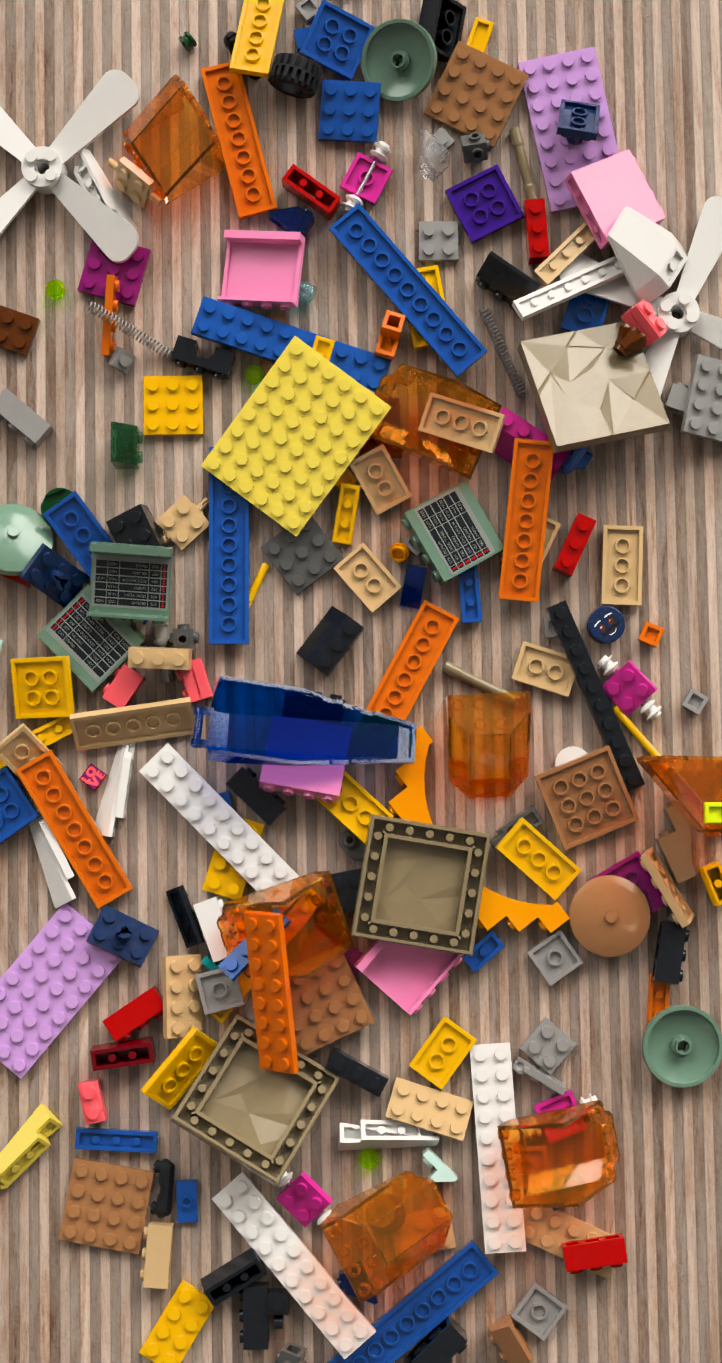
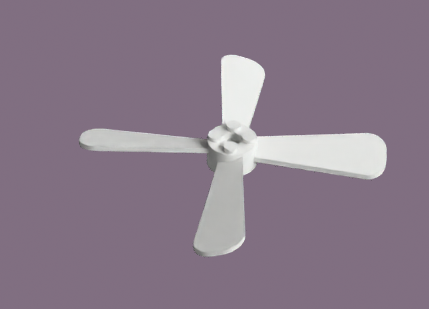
M116 69L106 72L49 147H35L0 106V146L22 162L21 170L24 176L0 197V236L35 192L41 194L54 193L112 262L123 263L136 251L139 245V234L136 228L67 177L68 173L65 165L138 104L140 98L139 89L125 72ZM49 168L44 174H41L43 169Z
M719 196L710 197L703 205L687 255L688 259L685 262L676 292L669 293L664 298L659 296L650 303L656 316L665 322L667 329L663 336L650 345L645 354L660 397L678 338L692 333L722 350V318L700 312L698 303L695 300L722 253V197ZM580 254L559 275V279L562 280L598 264V262L584 254ZM624 276L586 292L587 294L630 308L640 301L632 292ZM672 312H678L681 315V319L674 318Z

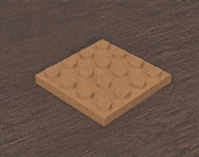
M458 41L424 111V115L465 135H470L473 132H484L485 139H489L490 147L494 148L529 75Z
M609 745L534 776L565 851L639 820Z
M341 947L289 971L296 1047L300 1054L306 1055L375 1022Z
M75 1157L59 1240L139 1255L155 1172Z

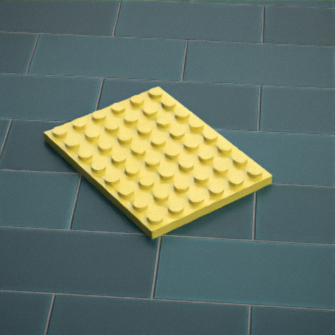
M294 336L201 466L294 536L298 537L392 407L298 337Z

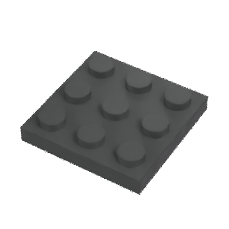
M311 517L298 537L284 529L261 547L296 595L344 559L313 517Z

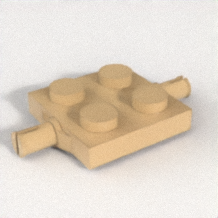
M124 156L118 163L112 158L108 159L106 165L115 171L114 185L118 190L128 195L134 203L139 204L143 209L149 204V200L157 206L162 203L163 199L154 193V180Z
M183 495L155 521L164 533L163 540L165 544L171 541L183 551L209 527V521L203 514V510L209 505V500L206 497L196 505Z

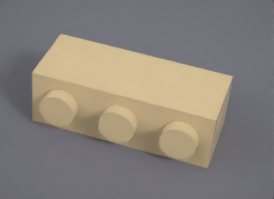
M131 646L128 647V668L192 669V649Z
M150 1221L148 1227L144 1228L143 1239H147V1244L142 1250V1260H145V1268H141L140 1281H143V1288L168 1289L170 1285L175 1224L173 1222Z

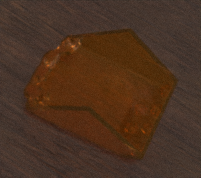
M177 74L171 77L122 134L124 148L128 153H131L135 165L154 180L153 186L156 189L154 193L163 199L166 205L225 169L222 148L217 134L183 80H180Z
M406 364L398 366L397 370L392 374H386L381 377L375 395L392 408L371 437L471 480L482 454L481 450L418 431L430 392L499 413L502 405L461 381Z
M530 691L447 695L444 700L448 780L469 799L477 797L495 798L497 796L510 797L529 775Z
M637 757V762L697 832H703V837H722V824H704L703 802H722V757Z
M315 871L224 903L222 915L218 917L216 922L228 956L246 938L243 913L247 910L271 912L276 907L291 921L284 929L289 979L310 978L354 946L330 871ZM249 966L243 972L248 978H250Z
M600 1100L507 1120L497 1126V1134L502 1148L501 1156L506 1169L505 1177L509 1185V1198L512 1201L513 1208L580 1207L615 1182L617 1175L615 1164L619 1162L620 1158L613 1115L610 1111L604 1110V1104Z
M406 1170L336 1205L322 1224L321 1228L360 1303L381 1293L445 1245L453 1216L450 1210H448L447 1204L438 1191L433 1179L423 1178Z

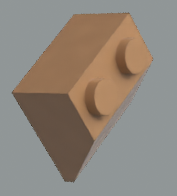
M510 1314L489 1326L490 1334L488 1336L494 1346H499L501 1350L499 1355L504 1363H531L534 1361L529 1345Z

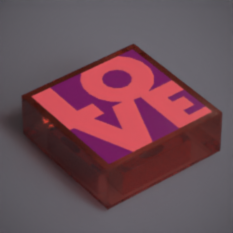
M90 763L79 780L94 791H97L107 777V774Z

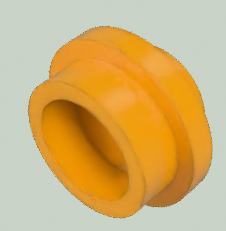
M397 542L391 546L390 556L394 561H405L409 557V548L404 543Z

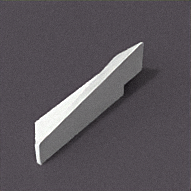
M85 148L79 152L78 166L74 168V174L80 186L132 224L137 230L136 224L91 151Z
M136 743L118 745L95 820V824L102 836L115 837L117 817H126Z
M37 809L41 816L31 822L29 827L54 907L59 908L76 899L68 880L75 876L58 841L39 809Z
M361 1120L360 1126L339 1123V1151L436 1146L439 1142V1136H435L432 1132L394 1120Z

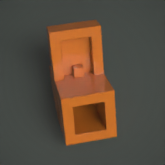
M389 310L386 311L374 355L394 360L406 315Z

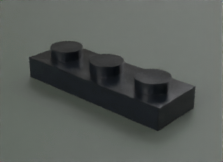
M184 885L166 891L186 948L203 943L202 932Z

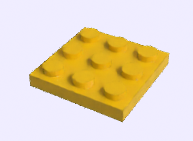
M202 375L143 376L144 436L204 435Z
M69 656L10 659L16 719L70 717V714H75Z

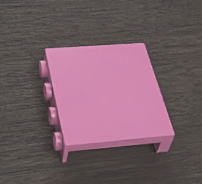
M629 149L575 170L564 180L600 250L608 247L610 244L607 234L625 206L632 208L658 225L665 219L663 209L656 201L654 192L647 184L645 175L641 172L636 158Z
M224 230L227 249L221 296H217V300L232 306L241 305V307L252 309L253 306H260L262 309L279 307L282 310L298 308L305 237L301 232Z
M273 714L259 788H263L267 792L281 791L288 796L298 794L306 799L320 798L327 803L339 802L352 728Z
M375 940L354 966L405 1012L411 1015L412 1013L416 1014L422 1008L423 1004L421 1003L426 997L430 998L436 991L434 987L439 982L443 983L449 976L448 971L452 966L455 968L462 961L461 956L463 954Z

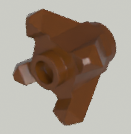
M627 323L620 325L618 337L613 346V349L620 356L626 357L627 354L629 355L631 352L646 347L645 334L633 326L630 328Z

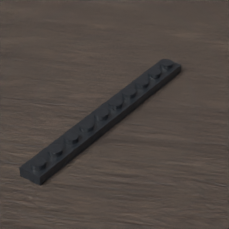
M566 600L546 608L605 746H610L627 791L629 792L644 785V780Z

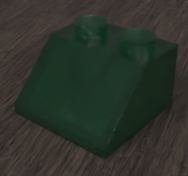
M111 422V463L115 469H139V463H143V452L140 451V444H143V432H140L138 426Z

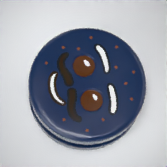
M611 606L597 608L590 614L587 620L588 634L594 641L601 644H609L621 637L625 629V620L622 613Z

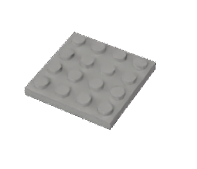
M701 354L695 355L680 432L722 443V360Z

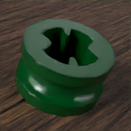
M187 31L184 32L183 37H178L183 47L189 52L192 50V46H197L196 41Z

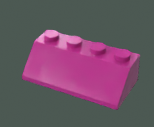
M504 407L500 412L506 415L494 453L512 464L515 438L549 441L547 434ZM571 450L553 454L551 480Z

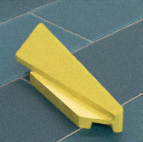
M44 1104L38 1106L1 1151L0 1189L8 1188L51 1145L47 1138L63 1126Z

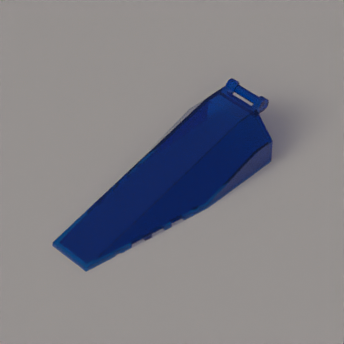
M220 675L215 686L211 707H194L195 725L190 746L193 748H206L208 760L285 766L412 764L415 761L417 724L393 716H387L377 711L372 712L362 709L358 705L353 706L343 703L339 699L334 700L324 697L323 694L301 687ZM203 715L209 716L207 740L201 739Z

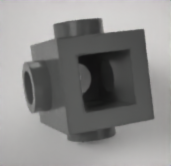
M473 132L470 135L460 136L464 163H479L483 160H488L487 152L491 151L490 141L485 139L484 132Z
M178 624V628L172 629L170 645H173L174 648L192 649V653L196 651V644H199V633L195 632V627H190V624ZM182 635L186 637V641L183 640Z
M288 1341L281 1351L278 1352L275 1363H306L304 1358L307 1348Z

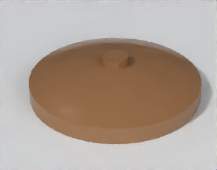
M603 875L585 882L574 894L569 907V924L576 940L588 951L600 956L616 957L634 950L645 938L650 925V907L645 895L633 882L619 876Z

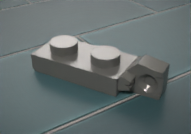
M533 805L496 830L497 835L490 840L494 848L521 817L535 829L544 823Z

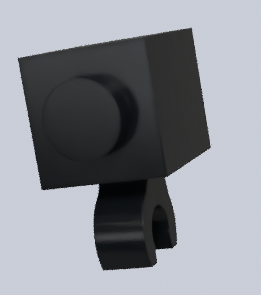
M269 1288L267 1294L268 1315H274V1329H283V1315H289V1292L286 1288Z

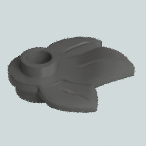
M349 830L342 832L338 838L339 846L343 850L348 851L352 859L362 861L365 845ZM347 837L351 838V844L346 843Z

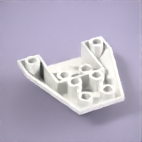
M628 206L624 207L607 234V239L630 288L639 300L644 299L646 302L651 303L667 291L688 259L683 246L671 232Z

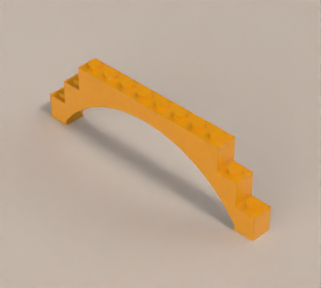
M422 726L402 740V749L408 756L412 754L413 758L395 771L397 775L394 778L401 787L405 784L407 788L388 802L390 806L387 808L394 817L398 815L404 820L432 824L425 796L424 774L428 747L433 741ZM483 886L477 925L480 929L485 928L488 931L504 917H507L508 919L505 922L512 931L516 928L520 932L538 918L537 924L544 932L548 930V932L552 933L570 918L556 901L551 905L521 902L504 897Z

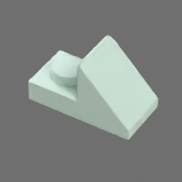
M429 1147L422 1152L425 1157L423 1161L430 1168L435 1167L426 1177V1182H455L458 1179L457 1175Z

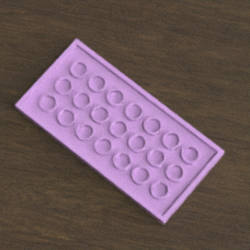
M594 47L518 62L517 65L518 70L529 75L523 92L551 214L578 209L564 182L571 172L618 154ZM562 99L600 105L596 141L583 140L580 145H572L568 143L567 138L557 134Z
M69 903L62 905L0 978V1062L20 1079L25 1076L122 960L86 942L94 925Z

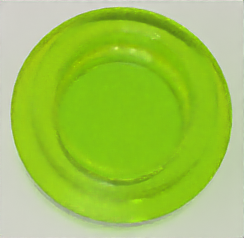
M54 279L47 283L46 293L51 299H60L64 296L66 288L62 281Z
M250 365L245 370V378L250 384L256 385L264 379V370L259 365Z
M371 1148L364 1149L359 1155L360 1165L365 1169L375 1168L379 1163L378 1153Z

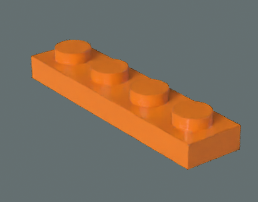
M107 274L104 309L106 308L114 316L119 308L116 292L120 291V280H117L116 275ZM107 313L103 319L101 355L112 356V352L116 349V340H113V332L117 331V328H115L117 321L112 326L113 318L111 323L108 324L110 316L107 322H105Z

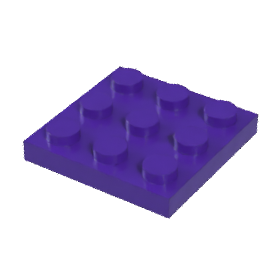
M498 165L445 190V195L471 244L524 218V214Z

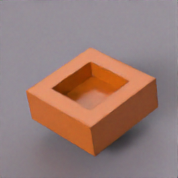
M646 621L638 641L656 648L664 628Z

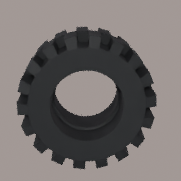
M280 53L274 58L268 82L275 89L286 95L296 98H312L315 96L322 71L317 64L308 58L292 53Z

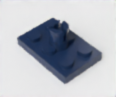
M562 99L557 134L567 138L568 143L572 145H580L583 140L596 141L600 105Z
M44 543L41 544L19 575L64 608L72 601L89 577Z
M104 905L86 942L141 968L159 930Z

